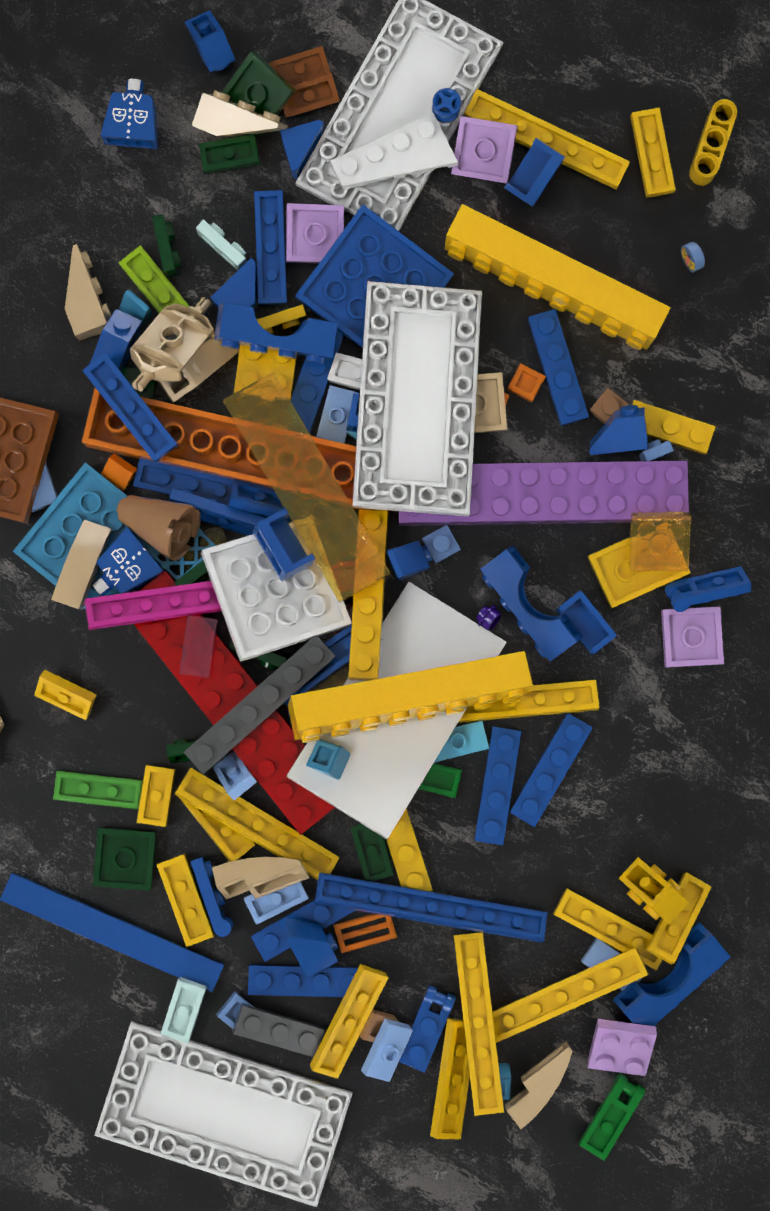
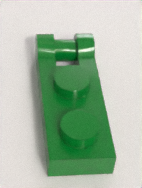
M619 1073L579 1140V1146L605 1161L644 1096L646 1088L639 1084L634 1085L630 1083L628 1077ZM622 1091L629 1095L626 1103L618 1099Z

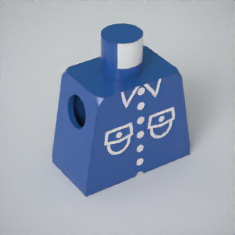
M128 79L126 93L113 92L111 94L101 131V137L105 145L159 148L156 106L151 95L143 94L144 82L142 80Z
M127 527L97 560L96 563L104 574L91 584L101 596H105L114 587L121 594L129 593L154 580L164 572V569L149 553L134 532Z

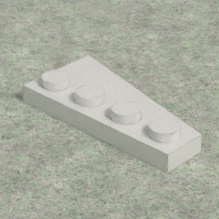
M432 112L331 160L330 164L344 190L378 183L379 180L402 178L407 174L431 172L436 168L446 166L448 168L458 166V161Z

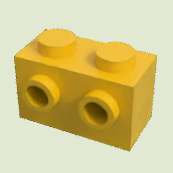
M638 857L619 879L630 889L627 895L639 906L642 902L646 904L643 909L655 920L661 917L670 924L689 903L681 895L684 889L672 878L666 881L664 878L667 875L655 864L649 867Z

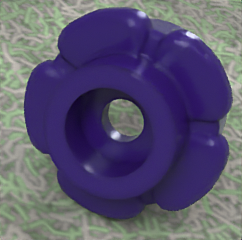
M492 605L490 608L484 606L476 617V620L479 621L478 626H482L488 631L493 630L500 621L502 613L497 610L496 605Z

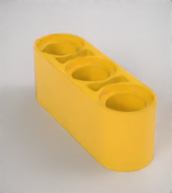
M718 100L707 116L689 171L690 179L697 185L704 186L709 184L720 168L737 116L736 105L730 100ZM716 112L725 113L728 120L721 121L717 118ZM707 139H716L719 142V147L710 146L707 143ZM698 165H707L711 173L703 174L698 169Z

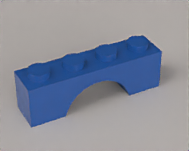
M223 302L219 305L214 340L222 341L221 346L238 349L240 344L250 346L251 352L267 354V350L279 351V357L295 359L296 355L307 356V362L323 364L324 360L333 358L338 323L309 318L302 322L294 334L290 336H276L260 326L255 317L253 307Z
M512 545L480 569L484 574L482 577L484 582L491 589H495L500 595V602L503 607L509 612L512 611L518 619L517 624L522 632L526 635L529 634L535 641L534 645L537 652L543 658L547 657L551 662L578 642L583 636L566 614L546 615L536 610L530 604L526 597L524 586L526 576L531 567L515 546Z
M699 922L690 930L679 953L678 962L667 977L649 984L634 981L620 992L613 1001L633 1024L656 1026L665 1015L676 1008L683 999L693 990L697 989L712 973L721 968L730 958V955Z

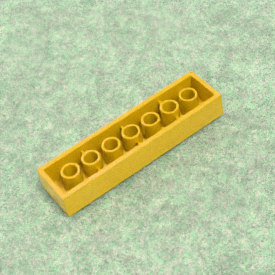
M464 204L461 205L446 234L444 249L448 251L447 254L458 261L465 259L473 263V267L484 274L491 272L499 276L498 279L502 283L511 287L515 284L525 289L524 293L534 299L541 297L549 301V305L552 308L561 312L567 310L575 314V318L578 321L588 325L593 323L601 327L600 330L608 336L616 337L618 335L627 340V345L637 350L642 348L647 350L671 308Z
M525 651L291 695L288 710L294 739H302V743L318 741L321 735L331 733L332 737L348 735V730L360 728L361 732L375 730L378 728V724L389 722V726H397L407 723L406 719L417 717L418 721L432 719L436 713L446 711L447 715H454L464 712L463 708L474 706L475 710L491 707L493 702L503 700V704L515 703L520 701V697L526 695L525 693L533 684Z

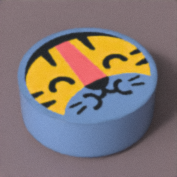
M690 242L681 247L682 259L691 272L704 267V255L698 244Z

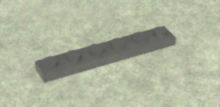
M318 636L313 637L185 750L184 753L201 773L205 774L336 656Z

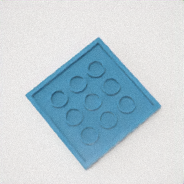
M85 462L13 552L56 586L66 558L84 520L112 529L105 551L127 528V526L119 521L117 514L118 503L121 499L126 498L127 495ZM134 533L148 550L151 545ZM156 551V556L158 557L161 553ZM100 567L96 579L104 574ZM91 585L87 598L101 597L93 585ZM114 587L105 596L121 593Z

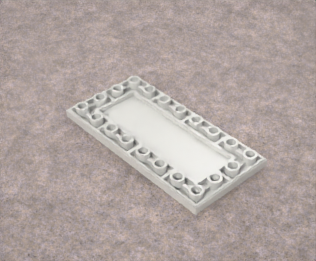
M398 0L299 175L296 186L330 205H344V212L354 217L363 204L399 231L432 171L407 174L405 177L394 179V177L379 180L378 183L343 190L331 167L330 161L432 113L433 97L438 90L443 88L455 90L461 98L460 113L455 121L450 123L438 121L449 143L460 123V116H464L476 89H479L500 52L503 42L426 0Z
M367 282L352 508L469 517L482 291Z
M408 582L382 623L383 640H381L379 679L499 656L506 641L482 626L479 627L474 621L411 582ZM348 678V679L346 680V682H345L344 685L353 684V683H359V682H364V681L349 680V678ZM446 711L438 712L434 718L418 721L417 717L406 719L407 723L397 726H389V722L378 724L377 729L361 732L360 728L348 730V735L332 737L331 733L321 735V740L341 746L350 753V758L339 780L306 766L317 741L306 744L286 777L385 839H388L464 712L454 715H447Z
M132 1021L94 1136L317 1207L352 1092L192 1040L187 1044L162 1035L161 1030Z

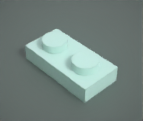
M203 219L196 227L198 235L237 271L247 262L244 257L246 252L236 242L230 244L224 239L225 233L215 223L209 225Z
M182 977L178 979L161 1030L162 1035L187 1044L189 1043L207 986Z

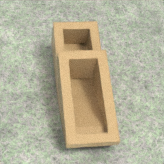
M87 520L83 521L66 558L51 600L83 610L84 600L87 599L91 583L95 581L99 570L96 562L105 552L112 531L111 528Z
M281 857L246 858L212 867L216 886L225 899L250 891L254 898L257 899L310 878L300 860Z
M564 1042L520 1078L526 1088L505 1104L506 1111L520 1129L536 1117L559 1086L573 1052L567 1042Z

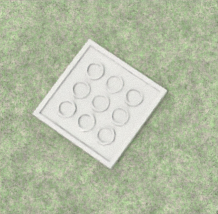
M312 516L291 522L289 525L307 556L313 554L316 559L312 566L282 582L254 534L204 549L201 552L240 662L312 639L315 636L346 628L352 624Z

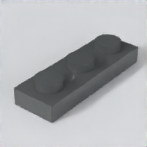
M241 1003L232 1032L234 1035L314 1057L322 1041L325 1029L318 1025Z

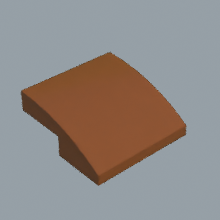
M323 46L268 63L296 89L283 108L286 118L340 102Z

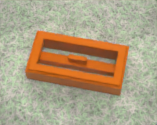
M371 913L333 925L341 953L397 938L393 920L390 916ZM383 917L386 918V921L343 934L341 932V929ZM389 928V933L347 945L344 943L346 939Z

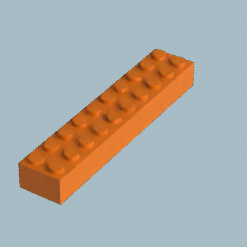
M95 388L82 443L88 448L153 461ZM141 397L178 444L176 448L160 459L158 463L232 480L236 479L352 508L356 446Z

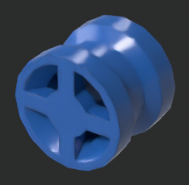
M450 88L438 90L433 97L432 112L439 122L450 123L455 121L461 107L459 94Z

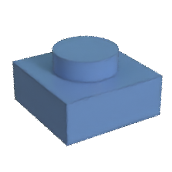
M660 439L648 443V449H645L639 457L641 461H656L670 455L674 450L670 441L661 443Z
M448 525L422 538L435 564L461 550Z
M234 991L216 1015L233 1029L241 1003L254 1006Z

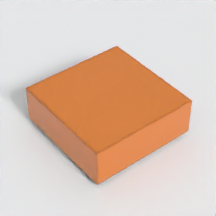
M520 363L507 390L532 403L546 376Z
M113 453L108 458L101 475L124 493L128 489L137 469Z

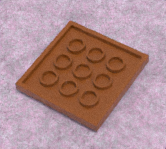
M0 398V517L28 524L59 417V413L56 411Z

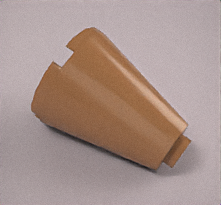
M128 495L126 498L121 499L117 506L120 522L166 558L174 561L181 559L189 551L191 546H188L187 543L190 537L196 538L200 526V512L195 509L196 507L189 504Z

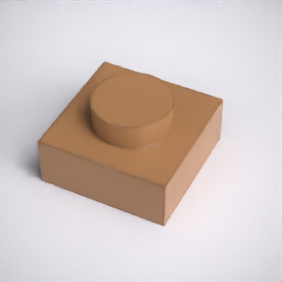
M607 388L589 412L605 424L616 410H621V407L629 404Z
M373 1009L360 1034V1038L374 1043L384 1019L398 1022L397 1018L392 1014Z

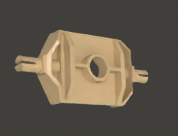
M202 297L195 307H186L175 303L163 308L130 348L131 359L141 371L140 375L132 383L134 389L142 392L150 380L181 381V371L209 336L211 340L214 339L213 327L204 315L212 305L209 299L205 300V297ZM178 335L174 340L165 339L166 336Z

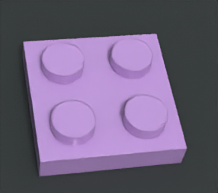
M460 116L454 153L458 166L452 167L451 174L508 183L518 125Z
M287 203L286 263L319 264L344 230V205Z
M720 607L688 608L683 612H676L674 609L661 610L665 667L724 664Z
M598 1019L588 1056V1068L646 1076L657 1037L656 1027Z

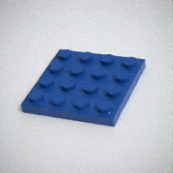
M362 204L294 298L325 321L338 323L337 330L363 349L368 281L444 288L454 273Z

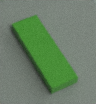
M56 771L53 800L139 809L143 780Z

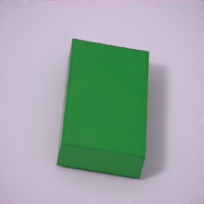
M433 763L418 789L456 798L462 769Z

